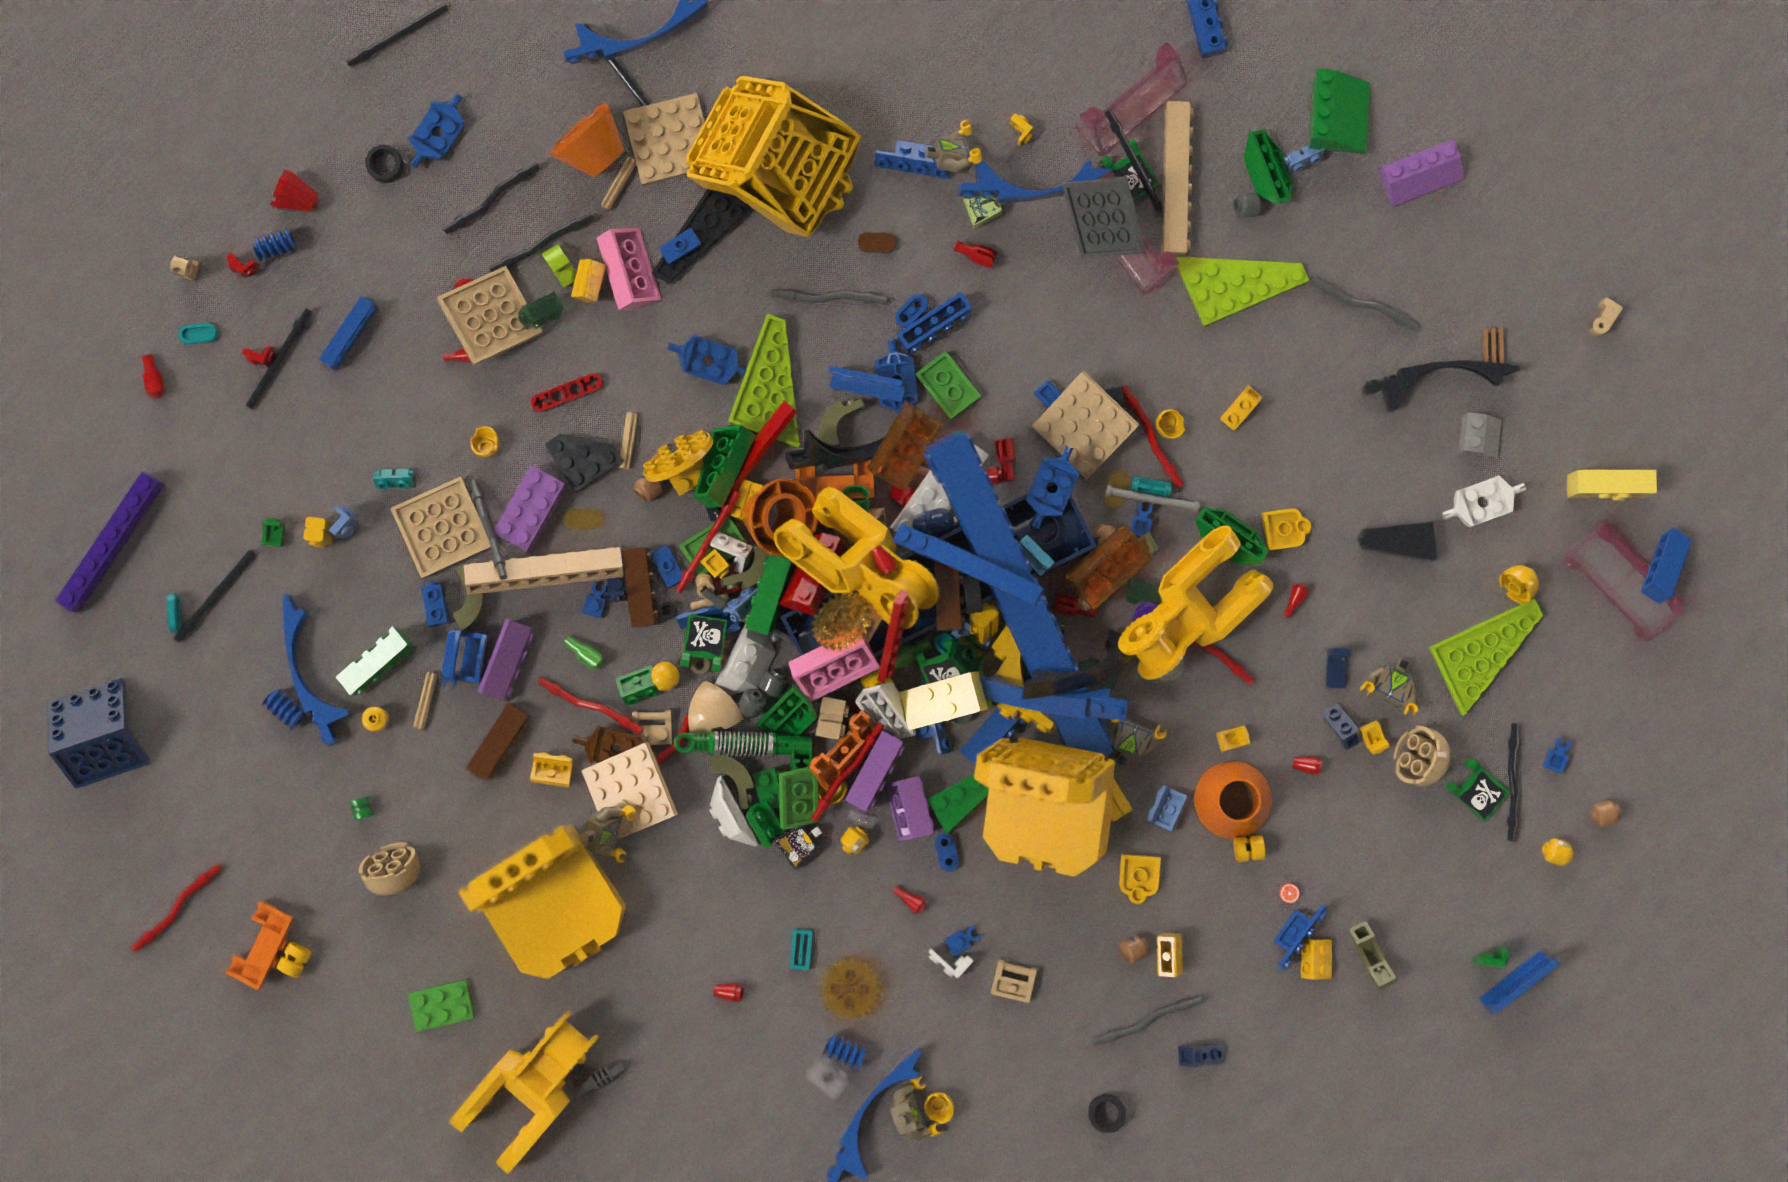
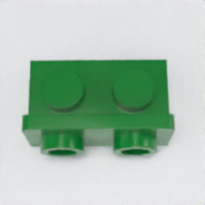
M652 665L615 678L620 696L626 706L635 705L639 701L653 698L657 694L662 693L652 681Z
M775 767L752 774L759 801L768 800L772 809L780 807V770L776 771Z
M768 800L750 806L746 819L764 849L772 846L774 838L783 834L785 830L780 827V821Z
M1493 947L1492 954L1479 953V957L1473 956L1472 964L1506 968V964L1509 962V952L1504 947Z

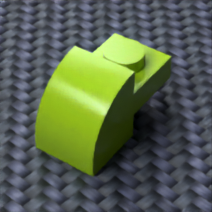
M558 244L542 253V256L563 288L575 281L577 272Z

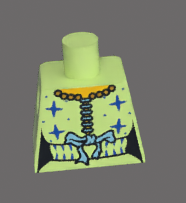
M975 196L972 199L963 198L974 229L1000 216L1002 213L1000 205L1005 204H996L995 196L991 199H984L982 196Z

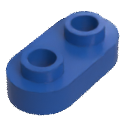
M915 294L896 312L895 321L899 327L906 328L927 310L928 301L926 297L921 294ZM916 302L922 304L920 308H916L914 305ZM902 316H907V317H908V321H906V322L902 321V320H901V317H902Z
M940 833L935 838L939 864L943 870L950 872L955 870L959 864L955 842L950 834ZM942 839L948 840L947 846L941 845ZM951 858L953 860L952 865H946L945 860Z

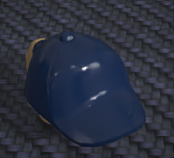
M939 508L918 514L913 520L912 527L926 535L939 538L953 531L960 524L956 515H953L947 509Z

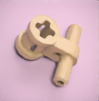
M701 573L696 577L695 582L698 595L704 599L691 602L692 610L714 606L713 602L702 596L705 589L714 593L713 578L710 574ZM728 593L717 595L718 597H723L726 601L729 600Z

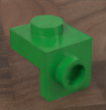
M268 518L267 521H261V525H264L261 545L283 546L285 524L280 523V519Z

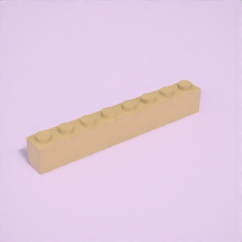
M1167 101L1165 105L1162 256L1185 257L1187 251H1190V240H1187V232L1191 230V221H1188V213H1191V202H1188V195H1191L1192 184L1188 183V178L1192 175V164H1189V157H1192V145H1189V138L1193 136V127H1190V120L1193 119V108H1190V102Z
M608 547L599 550L589 549L581 552L571 551L564 554L530 556L520 559L511 558L505 560L506 565L504 567L507 578L504 580L499 578L493 561L463 565L467 595L623 577L620 547Z

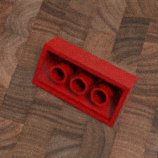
M825 533L813 536L839 557L843 555L845 547L841 538ZM796 565L779 605L815 616L827 588Z

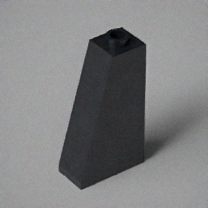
M1433 522L1368 528L1361 530L1360 534H1358L1359 546L1362 545V550L1426 562L1438 560Z

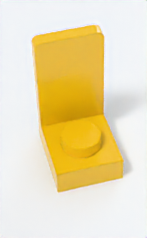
M1248 385L1221 416L1220 420L1232 430H1236L1263 397Z

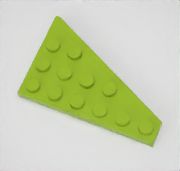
M1176 257L1173 259L1203 327L1309 282L1302 263Z
M768 313L766 314L728 419L729 423L742 425L755 433L760 432L783 401H786L796 410L786 322L784 319ZM795 415L776 440L799 448L798 424Z
M1535 598L1528 603L1525 602L1428 647L1461 716L1467 714L1482 692L1493 681L1499 670L1503 668L1507 660L1521 645L1524 638L1542 618L1543 614Z

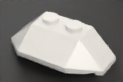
M747 624L744 625L714 684L729 695L758 688L759 681L768 670L776 654L773 644L770 643L769 636L746 629Z
M892 682L863 689L856 698L855 703L871 717L874 726L877 725L878 721L885 725L882 731L892 734L897 739L916 735L915 729H908L899 691Z
M723 776L718 777L710 802L712 808L709 811L714 820L718 818L721 824L719 829L724 837L728 836L731 840L752 846L759 845L758 839Z

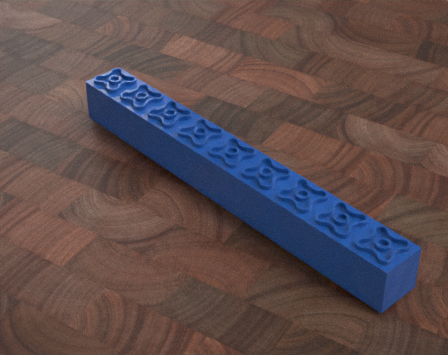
M958 430L925 446L924 458L935 481L939 484L941 483L974 555L1039 585L1037 579L1030 574L1032 568L1021 544L1013 537L1016 533L1003 506L1001 507L997 503L999 497L987 471H984L980 466L982 460L971 436ZM989 585L1032 678L1035 677L1032 674L1035 669L1061 673L1079 671L1069 648L1062 643L1065 639L1054 615L1046 608L1049 604L1043 592L1035 607ZM1087 687L1061 694L1087 693L1089 690ZM1049 714L1064 746L1097 752L1105 756L1113 753L1111 748L1113 742L1101 718L1086 716L1085 719Z

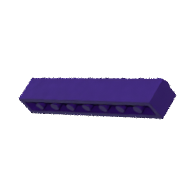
M142 471L55 602L70 612L79 613L164 487L165 484L146 472Z

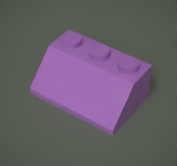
M916 776L885 784L898 840H909L933 834L934 823L928 813L929 803L924 797V784L920 777Z

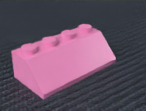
M640 228L610 229L597 237L618 310L634 309L660 301L661 297L655 277L652 275L651 264Z
M860 628L789 662L794 680L804 695L809 698L810 702L880 668Z

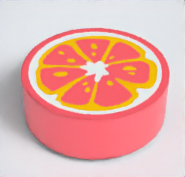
M1290 883L1282 885L1279 890L1281 900L1286 903H1294L1300 895L1297 886Z

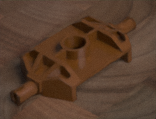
M598 725L591 735L586 738L574 735L572 743L584 745L588 763L592 764L593 761L600 763L643 744L644 741L642 737ZM618 744L622 750L615 751L612 745Z

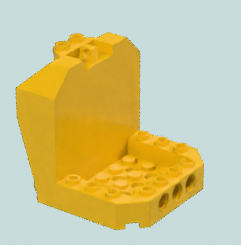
M740 76L736 79L737 85L733 88L727 86L722 90L687 154L686 163L690 165V169L687 170V176L703 188L737 196L785 232L808 237L820 226L826 214L843 208L844 201L841 196L843 193H850L853 189L848 171L855 160L862 136L846 123L784 82Z
M1009 738L999 739L980 752L976 760L974 779L989 787L983 831L984 840L1001 861L1019 864L1024 859L1034 864L1035 870L1042 871L1045 864H1047L1048 867L1056 869V873L1073 877L1077 876L1095 864L1107 852L1115 761L1112 759H1108L1107 762L1104 761L1105 755L1101 753L1028 738H1018V743H1009Z
M573 824L562 825L553 830L552 835L546 834L468 883L467 888L463 887L458 891L470 912H484L521 973L549 979L571 964L574 967L579 965L589 957L588 953L593 956L601 950L599 946L619 933L626 905L591 851L580 841V835Z

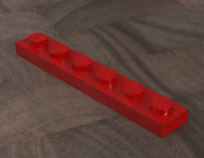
M903 589L899 592L892 608L877 679L881 683H885L888 677L891 678L895 671L893 665L898 658L896 652L901 644L899 639L903 634L904 628L902 626L907 617V614L904 613L910 604V601L907 600L909 592Z

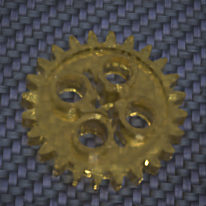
M851 592L848 595L847 593H842L841 596L836 593L835 599L829 597V602H823L824 607L817 609L819 614L813 616L816 621L811 623L814 626L811 629L814 633L813 637L825 649L830 648L834 651L837 648L841 651L842 646L848 649L849 643L855 645V639L861 640L860 634L867 633L865 627L871 626L867 622L872 620V617L869 615L872 613V610L869 608L871 605L857 592L855 594Z
M851 956L850 961L847 962L846 958L843 957L842 963L836 959L835 967L831 964L828 965L830 972L823 971L826 978L820 977V981L824 985H819L818 988L824 992H821L819 997H825L821 1003H828L826 1011L833 1009L832 1016L839 1013L840 1020L844 1015H846L847 1021L850 1020L851 1016L858 1020V1014L865 1018L864 1011L872 1013L870 1006L877 1007L874 999L880 1000L881 998L876 995L877 992H882V989L877 987V985L881 984V981L875 980L879 974H872L874 966L868 969V961L863 965L860 964L861 958L854 962L853 956ZM849 969L856 972L857 976L853 980H849L845 976V972ZM859 977H864L854 987V993L849 991L840 1001H837V997L846 991L847 984L851 986ZM833 983H839L842 986V990L839 993H834L831 990ZM866 984L869 986L870 991L867 994H861L858 987ZM848 997L853 998L855 1001V1005L851 1008L844 1005V1000Z

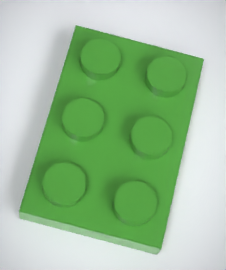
M946 351L915 374L949 420H952L981 398L980 394Z
M728 515L718 532L746 543ZM713 524L679 545L690 563L699 551ZM710 545L703 559L714 549L725 561L730 560L734 556ZM701 562L696 569L698 575L709 573Z
M809 767L779 773L780 827L783 830L817 823L811 817L818 807V779L811 774Z
M467 979L408 993L416 1032L475 1018Z

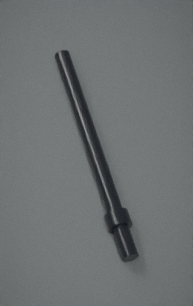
M443 3L372 46L359 50L358 54L346 60L347 64L351 67L362 60L366 61L371 58L370 55L444 13L448 8Z
M587 23L584 24V26H585L586 28H588L589 30H591V31L593 32V30L590 28V26H589ZM615 58L606 60L642 107L650 105Z
M1111 108L1106 109L1104 113L1110 122L1109 127L1118 137L1156 211L1161 210L1163 206L1127 140L1120 120L1116 119Z
M305 308L300 318L295 320L292 325V331L245 406L253 409L300 331L303 332L306 327L305 323L313 311Z
M249 549L191 618L184 621L183 627L173 637L175 641L179 643L188 632H192L198 620L256 555L252 550Z

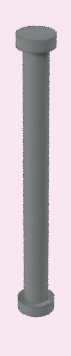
M1107 485L1105 496L1108 497L1113 495L1190 509L1197 513L1199 501L1189 502L1112 488V485Z

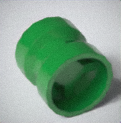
M369 797L349 802L350 807L354 811V821L373 816V812L369 808Z

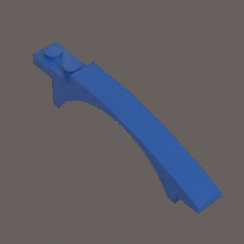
M679 0L674 14L663 27L649 36L636 40L620 41L608 39L592 32L582 23H577L575 27L581 46L563 51L565 62L576 64L584 58H598L600 54H603L606 61L636 51L667 36L694 18L707 7L708 0H695L691 2Z
M981 161L975 166L976 183H961L957 188L958 196H963L965 199H972L975 196L991 199L995 196L996 204L1029 202L1065 194L1063 185L1040 191L1015 187L998 177L985 161ZM1086 161L1080 171L1068 182L1107 178L1111 173V169L1092 168V161Z
M900 524L893 539L894 543L912 550L922 558L934 560L957 569L1019 601H1024L1035 607L1044 590L1043 587L906 525Z
M286 594L283 595L285 646L293 683L304 713L310 714L313 712L314 714L312 715V720L321 730L319 735L322 742L326 743L327 746H333L339 742L332 724L352 716L350 710L334 707L324 702L304 682L297 664L296 647L301 627L308 617V612L302 608L298 610L292 595Z
M993 675L992 677L979 676L985 699L1018 708L1085 719L1086 716L1126 720L1128 699L1110 697V688L1087 693L1056 694L1024 700L1022 698L1024 688L1004 680L999 675Z
M917 1048L906 1056L878 1083L859 1107L839 1140V1144L844 1146V1149H839L835 1157L838 1160L835 1167L831 1165L826 1175L829 1178L828 1182H837L843 1169L865 1180L868 1171L860 1157L857 1141L861 1117L871 1100L883 1089L899 1081L916 1079L918 1077L919 1070L913 1067L921 1053V1049Z

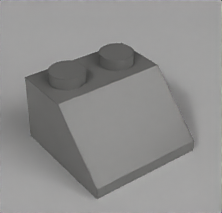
M1471 412L1462 416L1458 453L1498 458L1502 420L1486 414Z

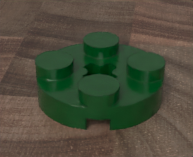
M972 635L957 637L953 641L948 659L959 672L966 674L980 671L985 662V655L982 656L981 649L983 647L980 641Z

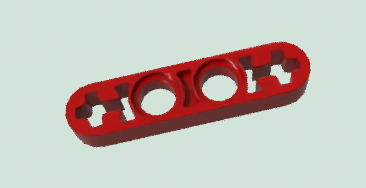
M591 373L541 392L532 397L531 407L536 412L541 413L597 392L602 388V379L599 375ZM591 378L599 380V382L596 383V387H593L592 385L586 386L588 389L587 391H585V388L581 383L582 381H584L585 384H588L591 382ZM575 384L581 387L580 393L576 395L570 391L571 387ZM556 391L562 392L563 398L561 401L556 402L553 400L552 396ZM546 395L549 396V400L552 402L551 405H549L548 401L543 403L542 408L535 406L537 399L541 401L547 400Z

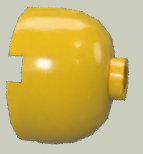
M1514 565L1505 570L1499 577L1500 587L1504 586L1509 591L1505 594L1519 604L1530 602L1538 592V577L1535 571L1529 567Z

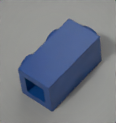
M438 582L426 583V587H422L421 590L428 626L434 627L450 624L444 585L438 584Z

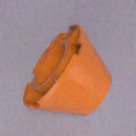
M607 102L601 104L593 110L592 114L581 119L554 145L555 149L553 151L550 150L549 154L591 177H595L604 171L624 151L609 104Z
M787 478L777 479L766 484L747 499L742 512L743 522L756 544L764 552L773 556L785 557L775 545V531L790 519L802 522L811 533L815 532L818 520L813 514L812 508L816 500L811 491L799 483V481ZM775 503L777 506V518L774 525L770 528L768 515Z
M1226 761L1212 766L1201 776L1194 792V806L1199 820L1206 829L1219 837L1234 839V837L1250 836L1264 825L1271 811L1272 794L1267 780L1256 768L1239 761ZM1233 781H1239L1246 785L1252 796L1250 810L1239 819L1229 818L1220 806V794L1223 788Z

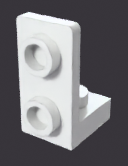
M720 532L714 536L710 545L736 556L734 559V563H736L735 572L743 573L749 564L753 546Z
M932 948L928 950L931 954L929 958L937 965L940 962L945 967L943 971L951 978L955 976L958 979L973 962V959L968 955L965 957L961 955L954 963L956 967L952 968Z

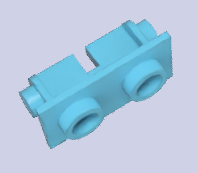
M1028 535L1019 541L1028 562L1040 576L1055 563Z

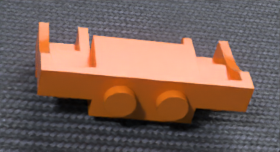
M873 460L854 464V475L816 477L815 466L796 469V480L811 491L815 500L824 488L831 487L843 492L846 487L851 485L865 487L870 493V498L874 499ZM852 492L846 495L851 500L867 499L865 495L859 492Z
M863 710L851 717L849 721L850 730L844 737H841L837 745L829 750L826 755L821 753L819 757H814L810 763L811 774L818 779L819 785L826 791L829 790L835 778L854 761L865 744V738L875 728L871 717Z
M258 901L257 905L259 906L256 913L251 916V920L264 926H262L247 959L237 954L233 955V961L229 969L225 971V974L244 982L256 990L262 988L269 971L276 968L280 960L278 956L281 951L285 950L288 944V940H286L288 937L287 933L295 919L294 916L264 901Z

